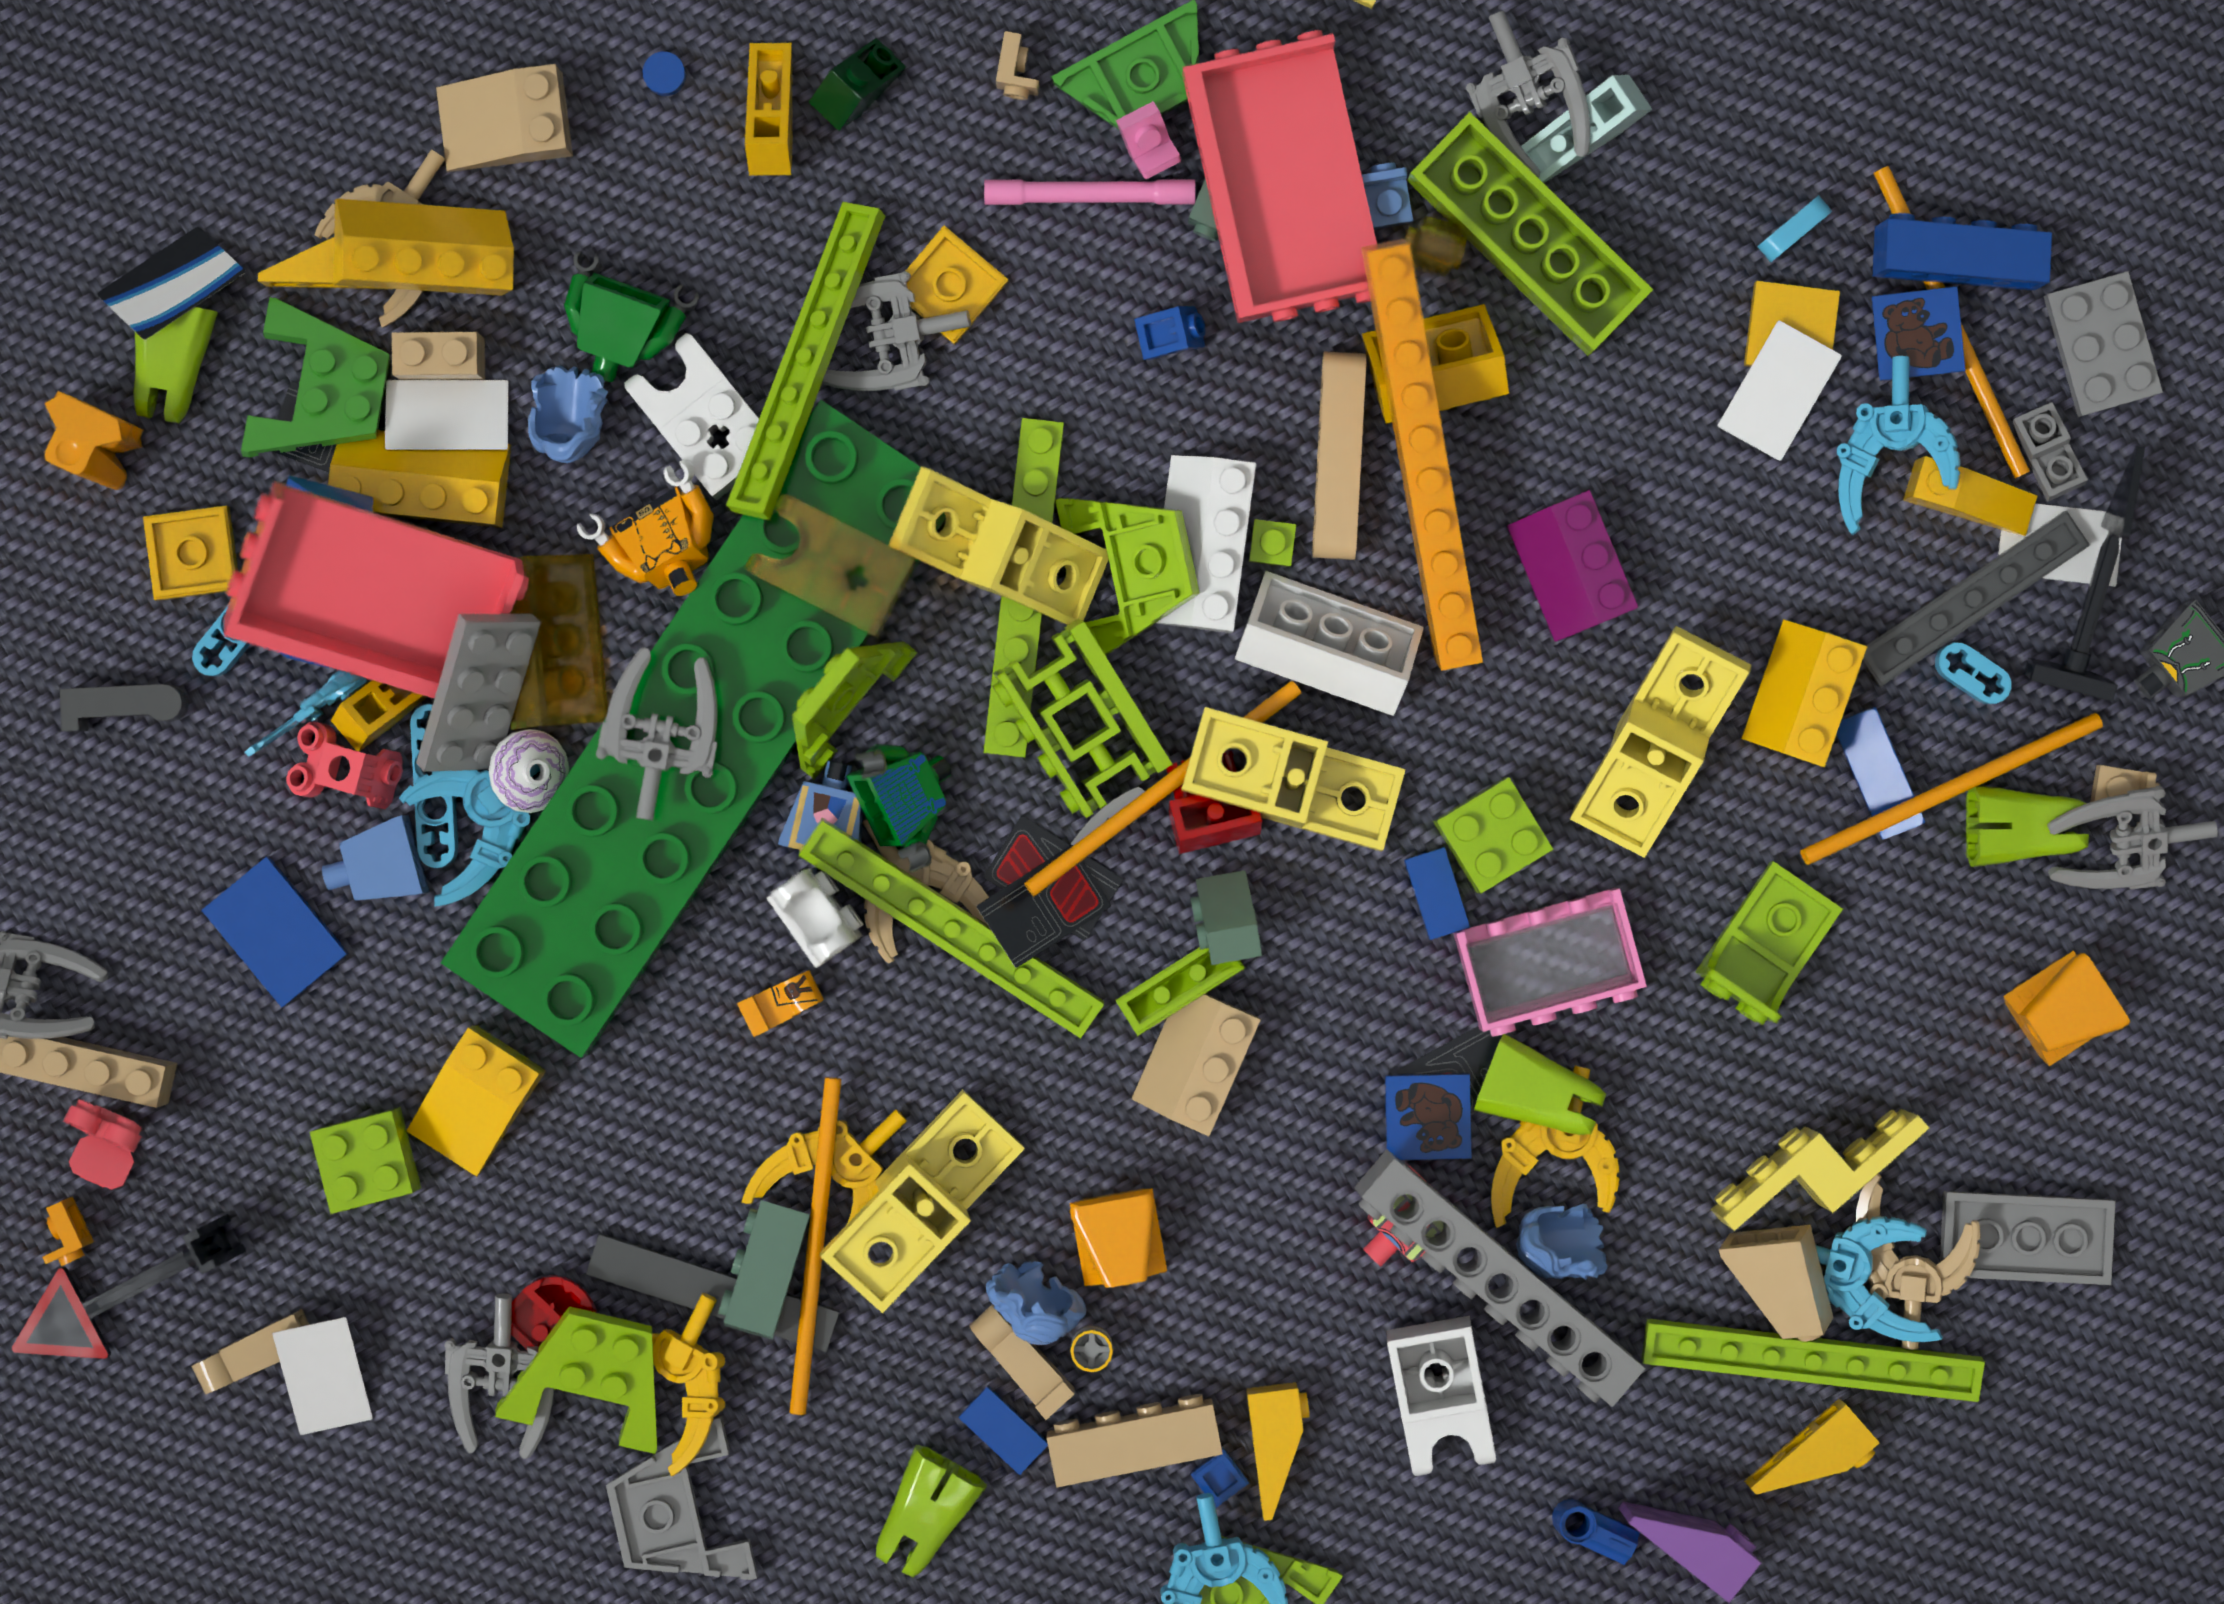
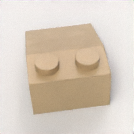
M556 64L512 69L436 87L447 172L573 156L563 73Z

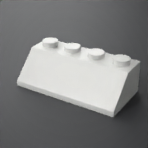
M1171 455L1164 508L1182 510L1200 594L1156 622L1157 624L1233 633L1256 463L1216 457Z
M1265 571L1235 660L1394 716L1409 681L1424 627Z

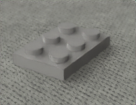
M2128 271L2043 296L2078 417L2163 393Z

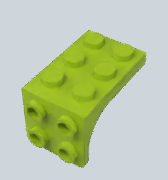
M1770 861L1696 969L1695 973L1704 978L1700 985L1720 999L1723 998L1728 1001L1732 997L1739 1003L1735 1009L1753 1022L1763 1025L1767 1020L1777 1024L1782 1017L1778 1014V1010L1783 998L1843 908L1774 861Z

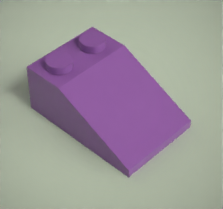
M1624 1501L1618 1507L1629 1524L1728 1603L1731 1602L1761 1564L1753 1554L1757 1547L1731 1523L1724 1529L1713 1520Z

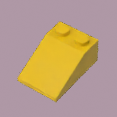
M479 1026L468 1027L442 1067L406 1131L477 1177L546 1070Z

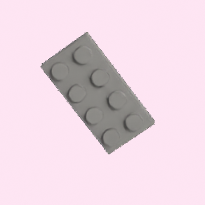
M533 614L458 615L416 761L417 765L424 772L489 770L493 752L499 742L507 737L541 623Z
M1943 1191L1940 1262L1949 1255L1958 1243L1965 1223L1977 1220L1979 1221L1981 1239L1978 1240L1980 1250L1978 1258L1974 1259L1976 1261L1975 1267L1971 1275L1966 1276L1967 1278L2111 1285L2116 1201L2097 1198Z

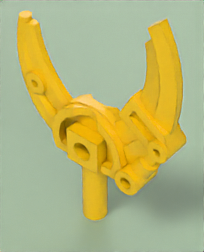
M1574 1065L1573 1072L1589 1080L1591 1069ZM1572 1096L1567 1110L1581 1113L1583 1101ZM1521 1121L1519 1123L1521 1126L1511 1137H1504L1502 1139V1156L1496 1167L1491 1188V1206L1496 1228L1506 1224L1505 1216L1511 1212L1513 1194L1522 1173L1526 1176L1539 1161L1536 1157L1545 1150L1561 1159H1575L1583 1156L1595 1180L1598 1197L1597 1207L1603 1208V1212L1610 1213L1616 1199L1614 1194L1618 1191L1619 1177H1617L1619 1164L1618 1158L1614 1157L1616 1152L1609 1139H1604L1605 1135L1598 1130L1597 1122L1592 1134L1576 1135Z
M897 1109L861 1143L848 1131L849 1126L846 1121L837 1120L831 1176L834 1181L843 1187L853 1189V1203L848 1223L878 1192L875 1180L882 1173L883 1167L872 1155L907 1122V1119ZM819 1127L817 1131L805 1134L800 1131L794 1132L790 1136L787 1145L768 1157L752 1176L746 1187L742 1203L753 1204L754 1198L763 1197L774 1183L792 1171L796 1175L813 1170V1165H816Z
M707 1293L701 1294L682 1335L671 1329H665L661 1333H652L653 1365L657 1372L669 1381L677 1384L685 1383L687 1397H682V1418H687L681 1440L671 1454L672 1464L668 1466L671 1477L678 1474L694 1460L708 1437L713 1418L725 1408L724 1399L718 1397V1382H721L720 1369L725 1365V1357L720 1352L711 1353L697 1344L699 1336L717 1302L715 1297Z

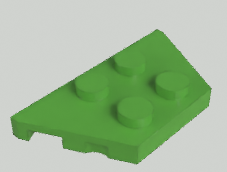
M1192 0L1058 72L1051 76V80L1059 89L1118 130L1116 120L1154 101L1159 109L1161 116L1188 102L1182 71L1183 67L1199 64L1196 1Z

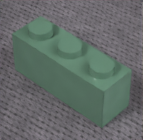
M761 1200L758 1210L750 1208L743 1231L744 1233L751 1234L746 1251L739 1248L737 1250L731 1273L738 1275L733 1291L725 1290L718 1314L725 1316L724 1326L767 1339H774L808 1227L810 1214Z

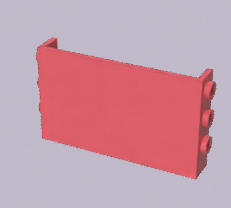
M1322 30L1303 33L1297 36L1298 42L1281 45V40L1262 42L1256 45L1257 51L1240 54L1239 49L1225 50L1214 55L1215 60L1183 67L1182 77L1237 323L1268 316L1273 317V322L1285 321L1298 317L1297 310L1313 306L1315 313L1326 312L1339 308L1340 300L1354 297L1357 304L1371 301L1361 247L1377 244L1333 49L1335 45L1334 34L1323 36Z
M274 482L269 496L262 494L257 504L255 519L260 521L255 534L248 532L245 537L240 555L242 558H245L241 572L234 570L228 584L227 595L231 596V600L224 616V636L435 699L458 615L511 614L515 600L522 601L529 578L524 574L521 559Z

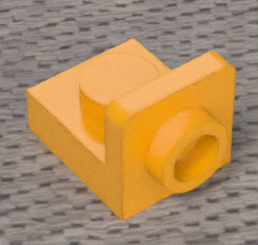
M70 1197L47 1207L49 1230L55 1239L61 1240L64 1247L43 1256L45 1264L58 1259L62 1267L85 1256L82 1248L93 1243L94 1240L74 1198Z

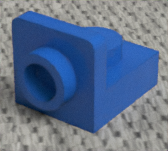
M1178 306L1134 319L1143 360H1152L1188 349L1205 347L1203 339L1206 332L1205 323L1195 306Z

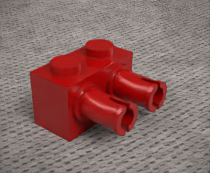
M1225 751L1222 757L1225 769L1230 772H1237L1233 751ZM1177 762L1172 763L1171 766L1166 768L1168 774L1178 767ZM1182 785L1173 791L1175 800L1169 801V818L1179 854L1261 834L1262 818L1260 812L1182 791Z

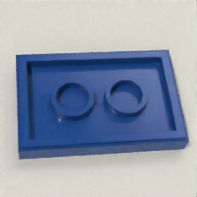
M269 856L261 860L201 910L281 1008L287 1006L349 954Z

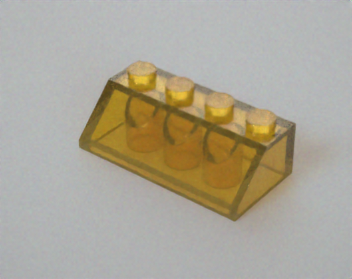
M594 555L517 557L522 560L524 574L529 578L524 598L522 601L515 600L511 614H533L541 623L510 724L511 730L603 722L607 717L608 703Z

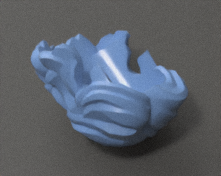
M559 365L555 369L553 367L549 368L545 373L538 374L531 380L533 398L537 407H531L528 417V432L531 443L538 452L546 453L547 456L555 461L571 463L585 456L595 443L600 440V431L603 425L601 412L608 400L606 398L608 391L603 389L605 381L600 374L596 372L590 373L589 370L584 369L578 376L577 367L573 366L570 370H567Z
M1581 1204L1565 1211L1564 1206L1539 1207L1529 1211L1523 1217L1519 1225V1236L1516 1243L1518 1256L1538 1276L1546 1279L1581 1277L1587 1280L1589 1276L1597 1278L1598 1275L1604 1274L1608 1268L1606 1254L1598 1250L1604 1248V1244L1600 1239L1603 1226L1599 1225L1598 1219L1593 1217L1591 1209L1588 1208L1587 1204Z
M1024 1262L1018 1269L1014 1265L1007 1263L1003 1265L1002 1269L997 1271V1274L992 1276V1280L987 1282L986 1292L990 1302L995 1306L994 1308L1011 1324L1013 1332L1020 1339L1035 1345L1050 1344L1057 1341L1060 1337H1064L1066 1333H1069L1086 1315V1305L1083 1298L1075 1290L1062 1286L1057 1276L1049 1279L1051 1289L1042 1284L1044 1273L1041 1270L1044 1266L1042 1262Z

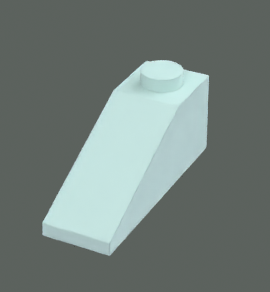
M1612 75L1586 95L1590 119L1589 154L1620 135L1652 110L1630 75ZM1569 110L1521 146L1540 171L1539 179L1543 183L1585 157L1576 155L1574 151L1573 130Z

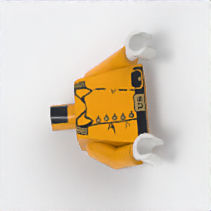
M687 460L680 461V465L685 473L683 480L676 477L671 466H667L664 470L666 481L672 486H680L682 491L675 487L611 526L610 531L613 535L608 536L604 532L605 522L597 514H589L598 524L595 534H589L580 523L577 524L578 533L585 539H595L599 544L597 549L617 572L638 583L649 581L658 589H664L670 585L673 593L677 596L687 595L697 587L692 571L707 563L709 559L707 544L711 539L714 519L713 512L699 485H693L691 481L695 470L692 463Z

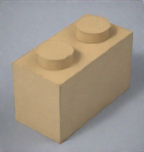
M478 332L392 333V375L400 380H485V338Z

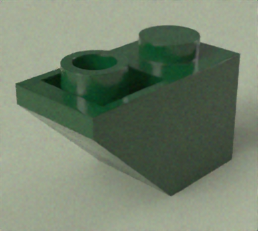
M875 38L832 68L809 103L840 131L861 116L900 76L906 66L889 48Z

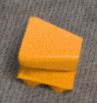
M57 390L55 397L44 403L56 426L45 450V459L49 463L72 474L110 489H122L127 479V472L115 453H124L129 450L143 448L141 435L144 430Z
M2074 950L2063 958L2052 962L2046 969L2026 982L2018 984L2012 991L2003 996L2005 1004L2037 1054L2049 1067L2094 1037L2120 1030L2130 1024L2129 1017L2089 956L2085 953L2077 955Z
M1153 1188L1103 1195L1070 1203V1215L1074 1225L1084 1286L1104 1285L1105 1288L1144 1282L1147 1281L1149 1276L1167 1272Z

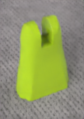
M194 307L146 340L142 339L134 331V406L137 416L152 418L156 409L159 389L167 390L164 407L165 421L180 423L184 419L192 401L194 387L211 338L217 311Z
M1980 785L1968 790L1966 794V856L1969 865L1977 867L2002 864L2028 858L2071 854L2087 848L2089 845V834L2065 832V834L2053 835L2047 827V824L2056 817L2087 803L2070 797L2048 796Z
M1503 1034L1478 1095L1474 1110L1502 1118L1553 1128L1565 1133L1588 1135L1592 1134L1596 1121L1583 1116L1581 1113L1567 1110L1572 1096L1585 1103L1603 1106L1606 1093L1592 1081L1557 1064L1514 1038Z
M916 1445L903 1474L888 1518L879 1535L875 1557L887 1564L892 1554L898 1549L903 1535L907 1536L917 1543L913 1550L909 1552L901 1572L914 1578L930 1563L949 1534L984 1492L987 1484L978 1475L926 1446Z

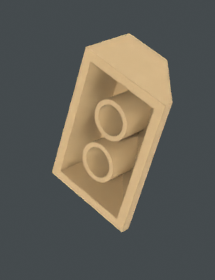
M1208 994L1201 996L1166 1019L1131 1099L1177 1123L1210 1136L1261 1019Z

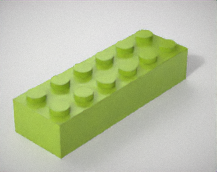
M1470 112L1421 161L1407 179V182L1444 218L1452 223L1475 248L1587 356L1653 290Z

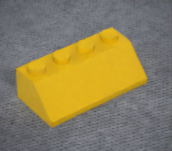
M335 199L333 285L498 296L513 290L514 247L505 211Z
M378 430L376 439L336 445L330 464L328 485L373 497V513L382 516L503 528L511 444H508L507 450H386L385 431Z

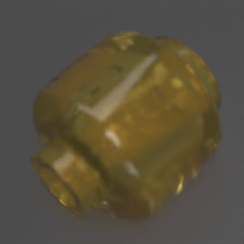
M1430 216L1423 217L1419 221L1417 228L1408 226L1404 240L1410 243L1414 269L1441 277L1447 276L1452 269L1458 270L1467 243V238L1461 236V228L1455 223Z

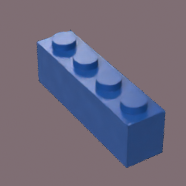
M1895 213L1889 215L1888 219L1875 226L1872 277L2035 291L2050 283L2052 232L2037 231V226L2033 224H2015L2011 226V229L1997 228V223L1989 220H1978L1971 222V225L1956 224V219L1952 217H1933L1930 219V222L1915 221V215Z

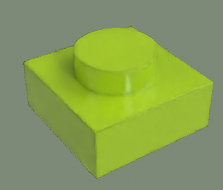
M1254 519L1249 562L1291 567L1296 524Z

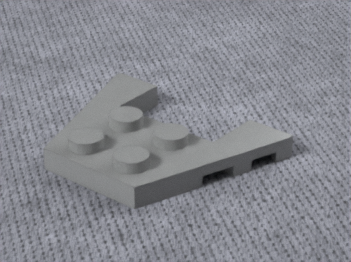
M722 1416L713 1418L708 1437L700 1452L690 1464L730 1454ZM681 1438L606 1484L624 1568L679 1573L680 1571L704 1574V1576L714 1577L731 1576L741 1577V1579L745 1580L758 1578L750 1539L707 1548L689 1468L687 1466L672 1477L668 1470V1466L672 1464L671 1454L676 1449Z

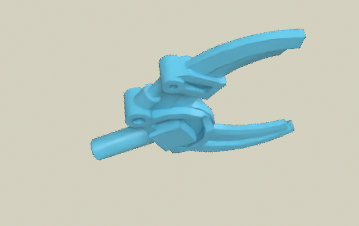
M1895 356L1892 358V406L1873 407L1867 403L1861 404L1856 411L1858 419L1852 428L1854 432L1847 444L1843 443L1837 447V454L1842 464L1838 487L1839 503L1844 522L1851 535L1856 534L1860 530L1858 522L1863 517L1862 489L1865 477L1871 478L1880 460L1876 458V455L1884 446L1890 450L1903 451L1922 444L1935 460L1943 486H1949L1948 489L1952 490L1957 489L1960 454L1956 451L1958 445L1954 434L1949 433L1951 429L1942 419L1930 413L1925 405H1909L1910 357Z
M339 670L327 680L328 682L321 689L300 704L301 709L295 712L293 718L245 751L248 757L253 755L299 723L306 724L309 721H315L323 715V712L320 710L326 704L330 706L340 699L343 701L363 687L368 680L364 677Z
M537 764L533 765L530 769L531 778L540 772ZM477 770L432 771V775L428 776L425 774L415 781L414 786L410 785L399 797L403 804L407 802L409 806L433 797H463V807L469 818L478 825L484 826L482 839H477L469 856L472 858V861L459 876L442 887L440 895L434 896V907L459 901L473 894L487 883L499 868H503L512 858L511 853L516 840H520L525 826L530 822L529 813L514 811L500 802L492 790L489 771L487 770L481 772Z
M1885 1216L1872 1217L1871 1220L1867 1218L1861 1219L1853 1223L1852 1227L1849 1226L1845 1232H1838L1833 1239L1831 1249L1816 1245L1820 1264L1826 1265L1824 1281L1829 1301L1836 1308L1840 1307L1850 1317L1849 1325L1852 1329L1870 1328L1885 1336L1910 1342L1942 1340L1943 1337L1939 1329L1932 1330L1927 1323L1909 1320L1888 1310L1890 1306L1888 1302L1875 1291L1870 1294L1864 1286L1873 1270L1871 1250L1884 1244L1898 1241L1920 1242L1922 1237L1925 1238L1927 1229L1912 1222L1908 1223L1903 1219L1894 1217L1887 1219Z
M1204 1493L1198 1495L1196 1499L1205 1542L1194 1546L1179 1543L1174 1547V1559L1169 1570L1171 1576L1168 1584L1164 1585L1160 1590L1162 1602L1164 1604H1200L1202 1595L1199 1593L1204 1585L1221 1587L1234 1583L1242 1576L1253 1583L1270 1604H1288L1283 1579L1279 1578L1280 1572L1273 1561L1269 1562V1557L1260 1549H1253L1252 1545L1243 1544L1239 1537L1222 1539L1213 1494Z

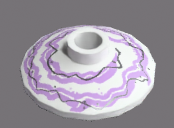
M524 729L509 734L499 742L491 756L488 774L492 790L501 803L514 811L534 813L545 809L568 775L569 764L566 752L557 739L544 731ZM537 764L540 768V774L538 778L532 779L530 769L533 765Z

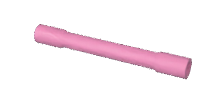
M985 179L984 204L1156 203L1159 205H1194L1195 179L1026 182L1021 179Z

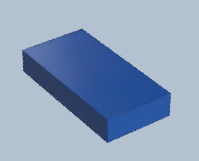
M1445 847L1404 859L1429 940L1470 928Z
M988 1385L958 1417L1019 1475L1048 1446L1047 1440Z

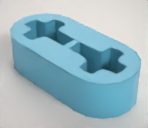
M1818 195L1757 247L1772 262L1829 215L1832 210Z
M1950 643L1943 646L1937 652L1935 657L1937 672L1945 680L1978 702L1997 704L2009 696L2011 691L2009 674L1970 646L1963 643ZM1960 651L1963 654L1961 662L1971 669L1969 674L1962 669H1955L1950 672L1948 670L1950 661L1946 659L1947 654L1954 655ZM1979 674L1984 678H1992L1996 675L1998 677L1996 685L2000 688L1999 693L1993 692L1986 696L1983 693L1986 686L1975 678L1976 675Z

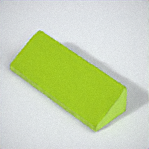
M1199 947L1115 1001L1136 1035L1140 1036L1243 971L1245 967L1240 960L1212 965L1209 949L1200 950Z

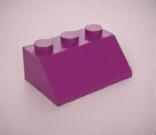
M1590 490L1507 525L1511 539L1554 642L1639 608Z

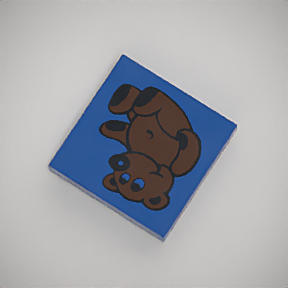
M1958 287L1872 296L1879 381L1892 380V358L1895 356L1910 357L1909 378L1965 371Z
M1470 1074L1385 1075L1386 1149L1400 1160L1472 1159Z

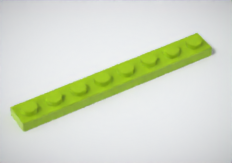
M842 202L727 501L726 506L732 512L766 520L771 518L885 219V215L880 208Z
M1022 418L1012 506L1024 509L1053 523L1064 423ZM1001 596L993 673L1000 668H1005L1009 663L1016 660L1028 677L1036 672L1042 614ZM992 673L983 753L1026 758L1027 741L1015 724V721L1021 717L1013 704L1005 707L992 687L998 683V680ZM1017 678L1011 680L1031 713L1034 687L1025 691Z
M823 817L800 849L798 856L1080 1039L1104 1006L1102 999L1036 956L1015 968L987 924Z
M1647 1319L1641 1357L1643 1364L1972 1402H1979L1985 1361L1979 1356L1918 1349L1911 1350L1901 1347L1822 1338L1804 1342L1799 1341L1797 1338L1782 1339L1778 1333Z

